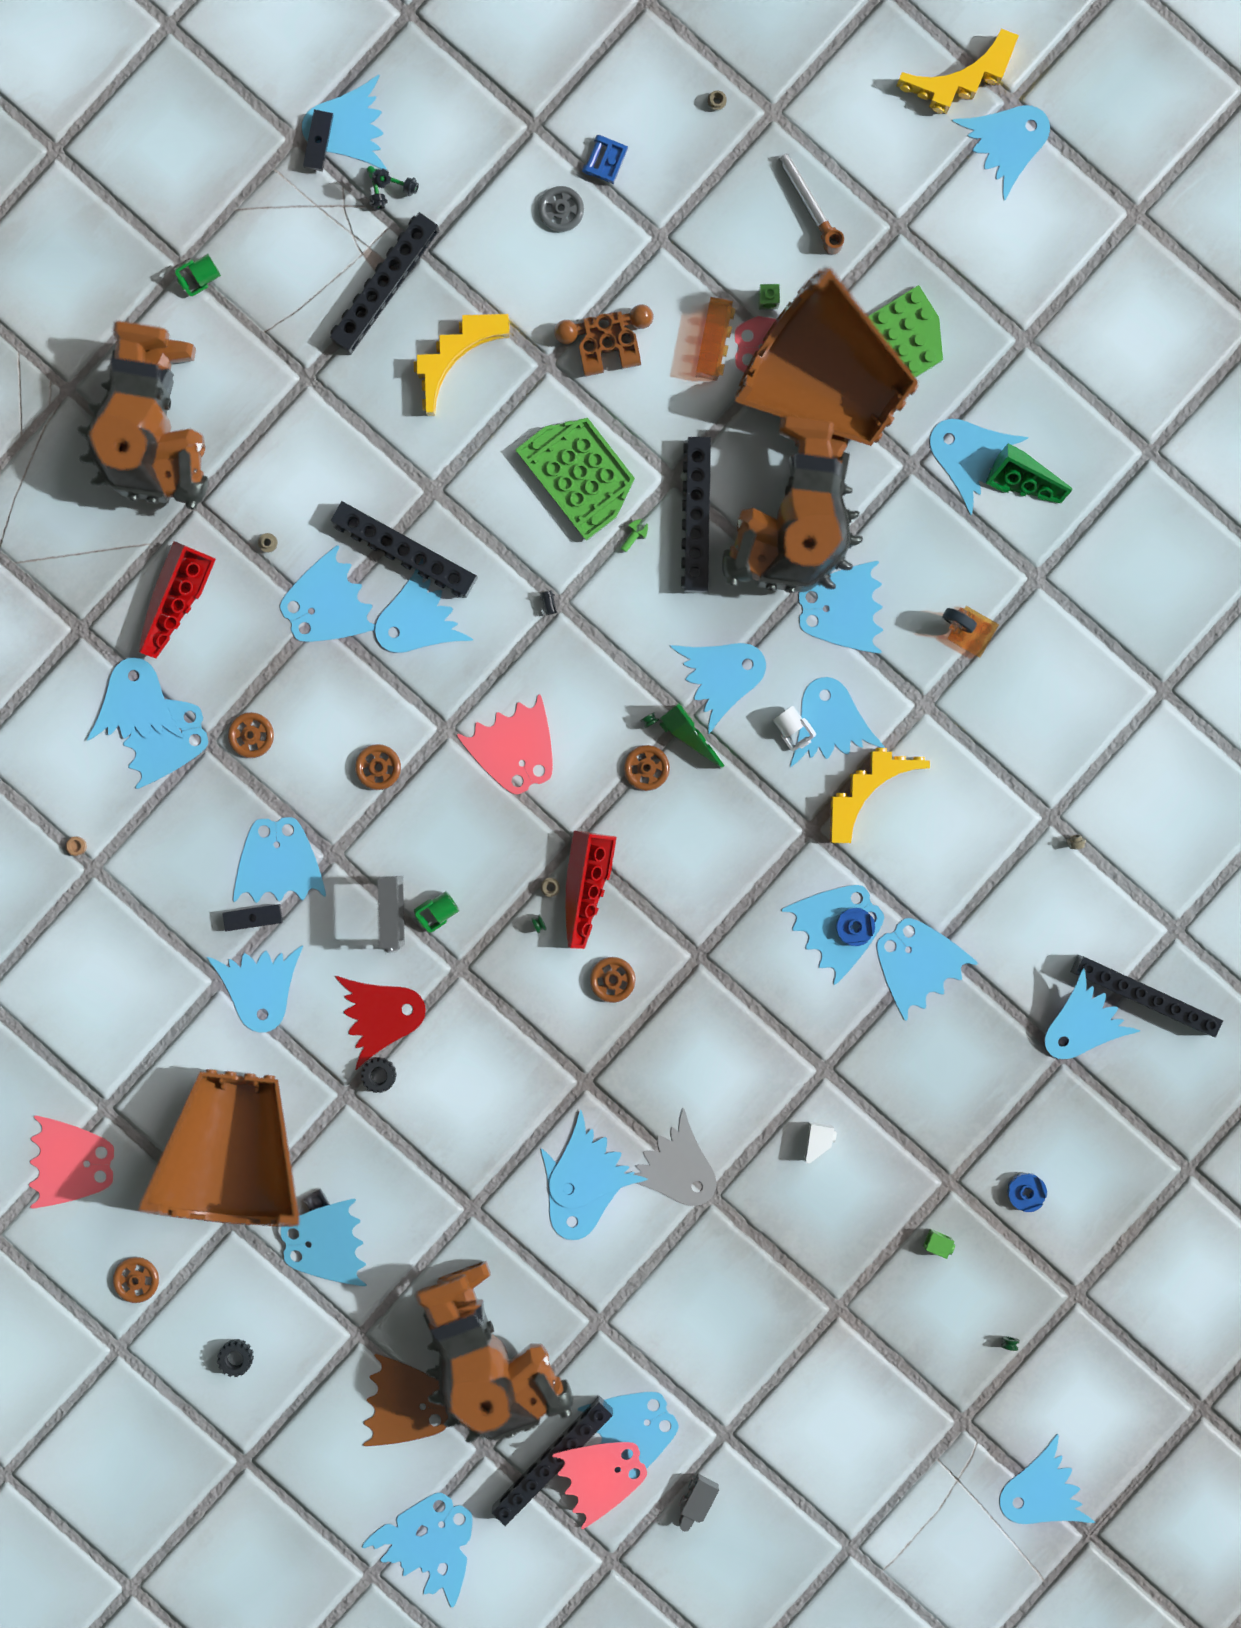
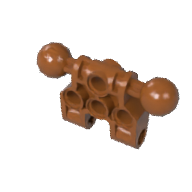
M639 304L634 306L628 314L622 315L621 311L583 318L584 322L578 324L571 320H562L555 326L554 335L560 343L570 344L577 339L578 335L586 334L579 345L585 377L604 373L601 359L602 353L609 354L613 351H618L622 369L640 366L641 358L636 334L624 326L633 325L638 329H645L652 324L654 314L648 306ZM606 320L609 322V326L603 329L599 326V322ZM628 335L632 341L629 344H625L621 341V338ZM605 339H610L613 342L610 348L603 346L602 342ZM592 343L594 349L588 352L584 349V345Z

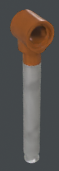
M789 153L783 154L779 161L783 162L784 170L820 229L824 250L831 255L839 253L844 243L843 233L830 225L792 158L789 159ZM835 239L839 244L832 245L829 240Z

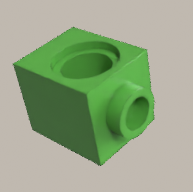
M760 284L759 309H778L780 304V284Z
M930 1229L923 1247L926 1251L947 1259L954 1252L955 1241L947 1235Z

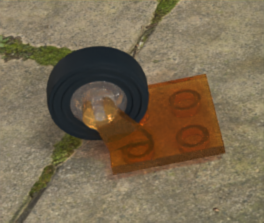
M965 606V608L960 607L959 611L947 608L942 616L945 621L951 624L949 626L951 632L947 640L981 658L999 626L998 623L968 606Z

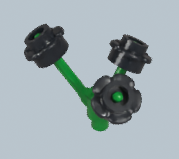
M373 166L367 168L375 194L370 196L369 204L375 210L384 209L388 203L385 195L379 193L378 188H385L390 182L403 186V192L407 193L409 197L418 191L419 183H417L415 177H408L403 182L390 177L389 171L384 168L376 169Z

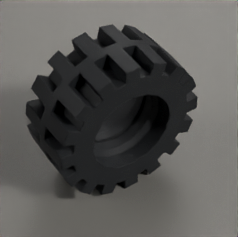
M381 1057L368 1061L361 1071V1081H363L364 1087L366 1086L367 1090L373 1091V1093H383L389 1090L397 1076L393 1063ZM376 1067L383 1068L387 1073V1078L382 1083H376L371 1078V1072Z
M240 1339L230 1340L221 1348L217 1356V1364H219L218 1368L223 1370L222 1373L224 1375L227 1373L228 1377L242 1376L251 1367L254 1352L253 1349H250L251 1346L249 1344H245L246 1341L243 1340L241 1342ZM231 1351L240 1352L243 1356L242 1364L238 1366L231 1364L228 1360V1354Z

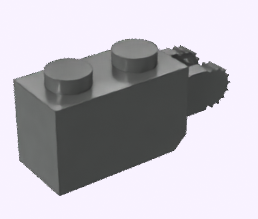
M699 1473L696 1478L691 1479L688 1486L690 1490L687 1495H683L679 1506H681L679 1526L682 1532L689 1531L694 1521L698 1523L704 1521L719 1492L718 1483Z

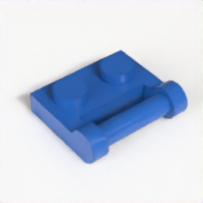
M596 135L594 147L587 164L583 166L582 172L614 184L628 146L602 135ZM602 146H607L599 168H594Z

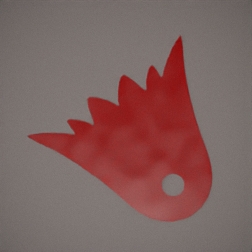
M335 976L352 993L344 997L350 1002L356 1003V1005L344 1011V1014L358 1020L350 1028L348 1034L363 1036L356 1044V1048H364L359 1056L355 1070L360 1068L380 1050L412 1033L422 1024L425 1018L426 1007L422 997L414 990L405 987L366 984ZM410 1004L413 1007L412 1014H403V1005Z

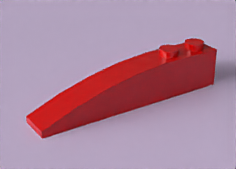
M173 541L152 594L142 631L139 653L157 659L170 640V635L174 629L177 630L180 626L183 616L189 613L191 610L190 606L195 599L201 596L216 558Z
M575 830L573 832L567 869L565 900L568 948L585 949L593 927L591 921L597 915L599 910L597 908L600 897H603L605 881L609 880L611 875L616 836Z

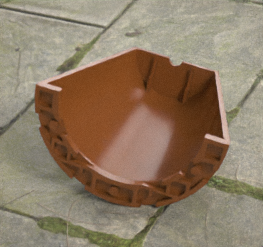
M825 266L804 283L797 291L798 295L793 299V302L789 301L763 338V345L760 346L758 351H755L738 385L740 388L736 391L735 401L780 417L789 416L834 423L832 434L872 446L874 442L877 443L883 434L881 432L884 428L892 424L894 420L892 415L895 411H901L906 404L905 400L907 397L915 393L918 388V381L833 270Z
M211 1069L200 1072L143 1197L139 1211L161 1216L217 1223L252 1224L269 1227L299 1226L300 1220L279 1082L278 1079H275L276 1076L264 1075V1078L256 1077V1074L244 1073V1077H241L236 1072L225 1071V1074H217L216 1070Z

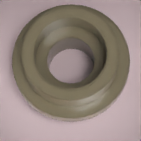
M716 90L709 94L708 105L711 109L718 111L725 107L727 98L722 91ZM714 99H719L721 102L716 104Z
M265 533L260 536L258 546L262 551L269 553L277 548L278 541L273 534ZM270 539L271 544L269 546H265L264 544L265 540Z
M1072 835L1067 839L1070 849L1076 850L1085 847L1086 838L1082 837V835Z
M547 878L541 884V891L547 897L557 895L560 890L559 882L554 878ZM548 884L554 885L552 891L547 890Z

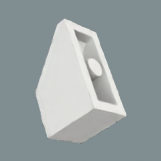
M809 1122L804 1155L805 1163L810 1164L832 1147V1142L835 1143L837 1132L834 1131L832 1125Z

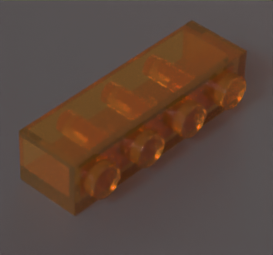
M710 297L695 377L718 381L719 375L723 376L725 364H721L722 357H726L728 345H725L726 338H730L732 327L729 326L730 319L734 320L736 308L732 307L733 301Z

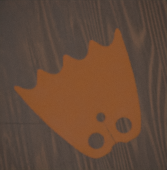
M375 1354L374 1356L381 1363L382 1369L370 1375V1379L378 1387V1392L367 1398V1402L375 1408V1414L364 1421V1424L373 1431V1437L366 1441L363 1446L403 1443L433 1436L444 1431L447 1428L444 1426V1422L448 1419L445 1407L428 1400L430 1395L439 1390V1380L429 1377L426 1373L414 1367ZM424 1403L426 1405V1409L421 1410L419 1407L420 1404ZM433 1414L439 1415L441 1417L440 1425L432 1426L429 1422L430 1416Z

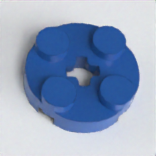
M849 908L841 913L837 920V934L843 942L851 946L864 945L875 932L874 919L867 911L861 908ZM854 921L861 925V928H858V932H854V929L850 928Z
M1021 1173L1009 1181L1007 1194L1014 1207L1023 1212H1034L1042 1207L1047 1197V1188L1045 1183L1035 1174ZM1025 1188L1032 1189L1030 1197L1022 1194Z

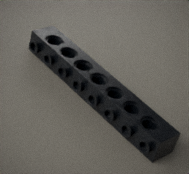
M420 212L417 216L414 215L410 219L407 230L400 233L397 238V244L387 251V258L383 263L380 262L377 265L376 273L372 279H367L362 293H358L355 296L352 307L345 310L341 317L342 321L339 325H335L330 332L332 342L350 355H352L440 231L436 223ZM414 233L422 234L419 239L412 238ZM404 248L411 250L407 255L401 254V251ZM392 264L400 265L397 270H390ZM382 279L388 280V284L385 286H380L379 282ZM370 295L377 296L374 302L368 301ZM358 311H366L365 316L361 318L357 317L356 315ZM348 326L355 327L352 333L345 332Z
M688 437L687 442L683 444V454H687V461H683V473H687L686 481L683 480V492H686V500H682V511H686V519H682V530H685V538H682L681 549L685 550V557H681V569H685V576H681V588H684V593H707L711 437ZM693 454H700L702 460L694 462L691 456ZM693 473H699L702 479L700 481H694L692 480L691 475ZM699 492L701 499L695 501L691 498V494ZM698 511L701 514V518L694 520L691 518L690 513ZM698 530L701 536L698 539H693L690 536V532ZM692 549L699 550L700 556L698 558L690 556ZM697 568L700 571V575L692 577L689 574L690 569Z
M341 501L331 519V522L335 524L333 528L342 533L344 531L351 533L350 537L358 542L364 540L368 543L367 547L376 552L378 549L385 552V557L392 561L395 558L402 562L400 565L409 570L412 568L418 570L417 574L425 579H428V577L434 579V584L443 589L447 586L452 589L451 593L459 598L462 595L467 598L478 578L472 572ZM351 519L358 520V524L354 528L349 527ZM368 528L375 529V533L372 537H367L365 535V532ZM386 537L392 539L389 546L382 545V540ZM401 547H408L409 551L406 555H399ZM424 556V564L417 565L415 562L416 558ZM435 565L442 566L440 574L432 573ZM453 574L459 576V581L455 584L449 582V577Z
M1081 955L1077 956L1070 971L1080 976L1084 969L1087 980L1216 1038L1224 1021Z
M599 1395L493 1504L491 1514L506 1526L564 1467L565 1461L561 1458L553 1457V1454L583 1447L613 1416V1408Z

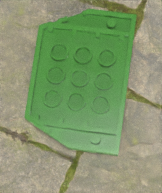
M919 285L868 316L915 378L943 361L939 316Z
M588 418L545 426L515 449L585 541L589 540L617 518L635 480L631 472Z

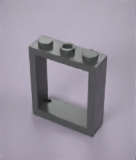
M384 876L378 878L379 949H384V952H396L405 945L403 876Z

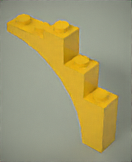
M1001 28L995 42L988 51L972 65L961 71L937 77L915 76L902 72L897 87L903 92L915 93L921 99L932 100L929 107L939 114H947L955 93L959 94L963 99L973 100L981 79L990 85L1000 84L1019 35Z
M508 314L462 315V321H459V333L463 334L439 335L440 341H436V351L440 354L417 355V361H414V372H417L419 378H425V380H422V391H425L426 399H422L423 411H426L427 416H435L436 401L440 387L456 361L468 351L481 344L497 339L510 338Z
M875 748V751L870 752V774H867V771L856 770V774L850 775V797H847V793H836V797H831L830 843H851L857 815L866 799L876 788L900 773L916 769L930 768V761L925 760V757H913V760H906V756H894V760H892V752H887V748Z

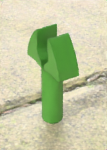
M642 519L635 520L628 525L632 529V533L621 547L623 552H627L638 537L646 538L648 523L643 530L636 532L637 525H639Z

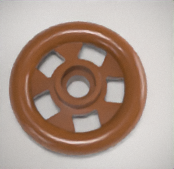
M248 712L239 715L233 720L229 727L228 740L230 746L238 755L245 758H256L262 756L270 749L274 740V731L266 717L258 713ZM253 720L261 723L259 728L251 726ZM241 723H244L247 727L241 732L237 728ZM249 732L254 733V736L251 739H249L247 736ZM261 732L266 733L265 741H260ZM240 736L244 742V744L241 746L237 743L236 740ZM257 743L258 749L250 751L249 745Z
M375 744L366 747L360 752L355 762V772L359 781L367 788L383 790L389 788L397 781L401 772V763L393 749L385 745ZM372 753L375 758L368 763L365 758ZM381 753L389 756L387 761L380 758ZM376 764H381L382 768L380 771H376ZM388 765L393 766L392 774L386 773ZM368 767L371 775L366 777L363 769ZM375 776H383V782H375Z
M651 745L636 747L628 754L624 763V773L628 782L633 787L643 791L659 788L667 780L670 771L669 761L665 753ZM644 753L646 758L639 762L637 756ZM653 755H656L660 759V762L658 764H655V762L651 760V757ZM645 764L650 765V771H644L643 766ZM633 765H637L638 774L632 773L631 768ZM656 769L662 771L659 778L653 776ZM641 776L649 777V783L640 782Z
M607 957L595 964L590 974L592 991L599 999L605 1002H620L626 999L635 987L636 978L633 968L627 961L618 957ZM610 965L612 970L604 973L602 968ZM619 967H622L626 972L623 976L616 971ZM611 976L616 977L615 983L609 982ZM603 977V986H598L597 978ZM622 980L627 982V986L624 990L619 988V986L622 983ZM607 988L615 989V995L606 994Z
M132 1257L122 1261L117 1266L113 1275V1286L120 1298L130 1303H141L150 1299L155 1294L159 1284L157 1269L150 1261L141 1257ZM137 1265L144 1267L143 1273L135 1270ZM126 1268L131 1271L127 1277L122 1275ZM145 1276L151 1277V1285L145 1284ZM133 1278H137V1279H138V1283H137V1284L133 1283V1281H132ZM125 1282L130 1288L127 1292L122 1287V1284ZM142 1288L143 1294L136 1295L135 1290Z

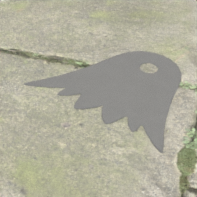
M683 1108L679 1132L675 1128H671L673 1141L663 1136H658L660 1152L644 1151V1155L650 1165H636L641 1172L634 1173L633 1175L648 1179L635 1184L660 1192L684 1205L699 1206L708 1202L714 1195L716 1177L693 1135L685 1109ZM694 1181L702 1183L703 1188L700 1192L692 1190L691 1186Z

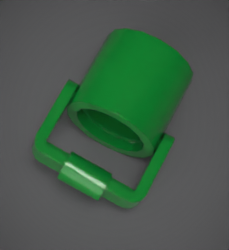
M209 254L202 256L194 262L190 259L174 270L178 277L176 279L182 290H186L189 296H194L209 287L208 283L221 276ZM189 266L200 285L199 288L192 292L185 278L179 273V271Z
M447 891L433 900L425 901L414 909L417 917L416 920L422 928H426L430 933L443 926L447 919L460 911ZM427 907L437 920L431 926L428 925L429 923L423 915H420V912Z

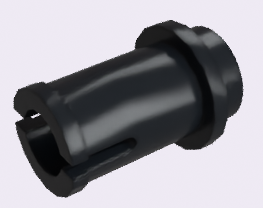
M552 590L542 592L540 599L543 601L545 615L558 613L553 597L555 594L552 593Z

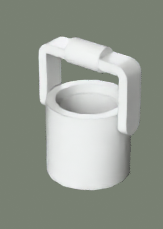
M791 706L773 719L782 732L781 737L792 751L804 748L816 736L811 725L805 718H801L794 706ZM804 726L810 736H806L797 745H794L789 736Z

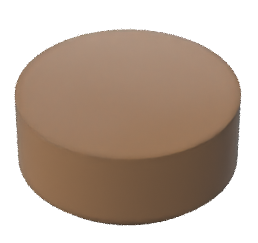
M71 837L66 843V849L69 854L79 856L86 851L87 843L82 837Z

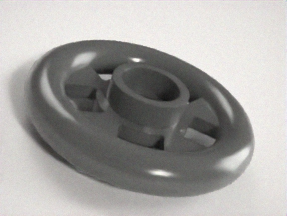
M556 186L543 194L539 202L538 212L541 221L549 229L556 232H566L575 228L582 220L584 204L580 195L575 190L566 186ZM562 194L563 199L555 201L554 196ZM570 198H572L575 202V205L572 207L567 201ZM547 204H552V212H546ZM564 206L565 209L563 211H559L558 207ZM570 212L575 215L571 221L566 218ZM554 216L562 219L560 224L552 221Z

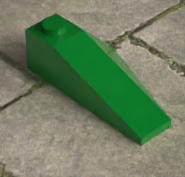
M1009 443L996 457L986 480V484L1002 492L1009 493V491L1020 493L1021 496H1037L1038 499L1062 503L1073 490L1072 487L1026 452Z
M680 703L660 718L662 722L659 725L665 733L669 731L674 737L719 768L725 766L713 748L706 743L702 733L694 727L695 723Z

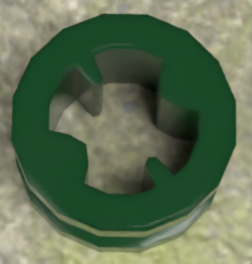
M655 712L640 720L644 723V728L659 721L658 718H655Z
M540 914L537 918H531L538 934L541 930H547Z
M1009 1336L1002 1337L1004 1343L1001 1344V1347L1003 1349L1018 1351L1019 1347L1017 1344L1020 1342L1019 1339Z

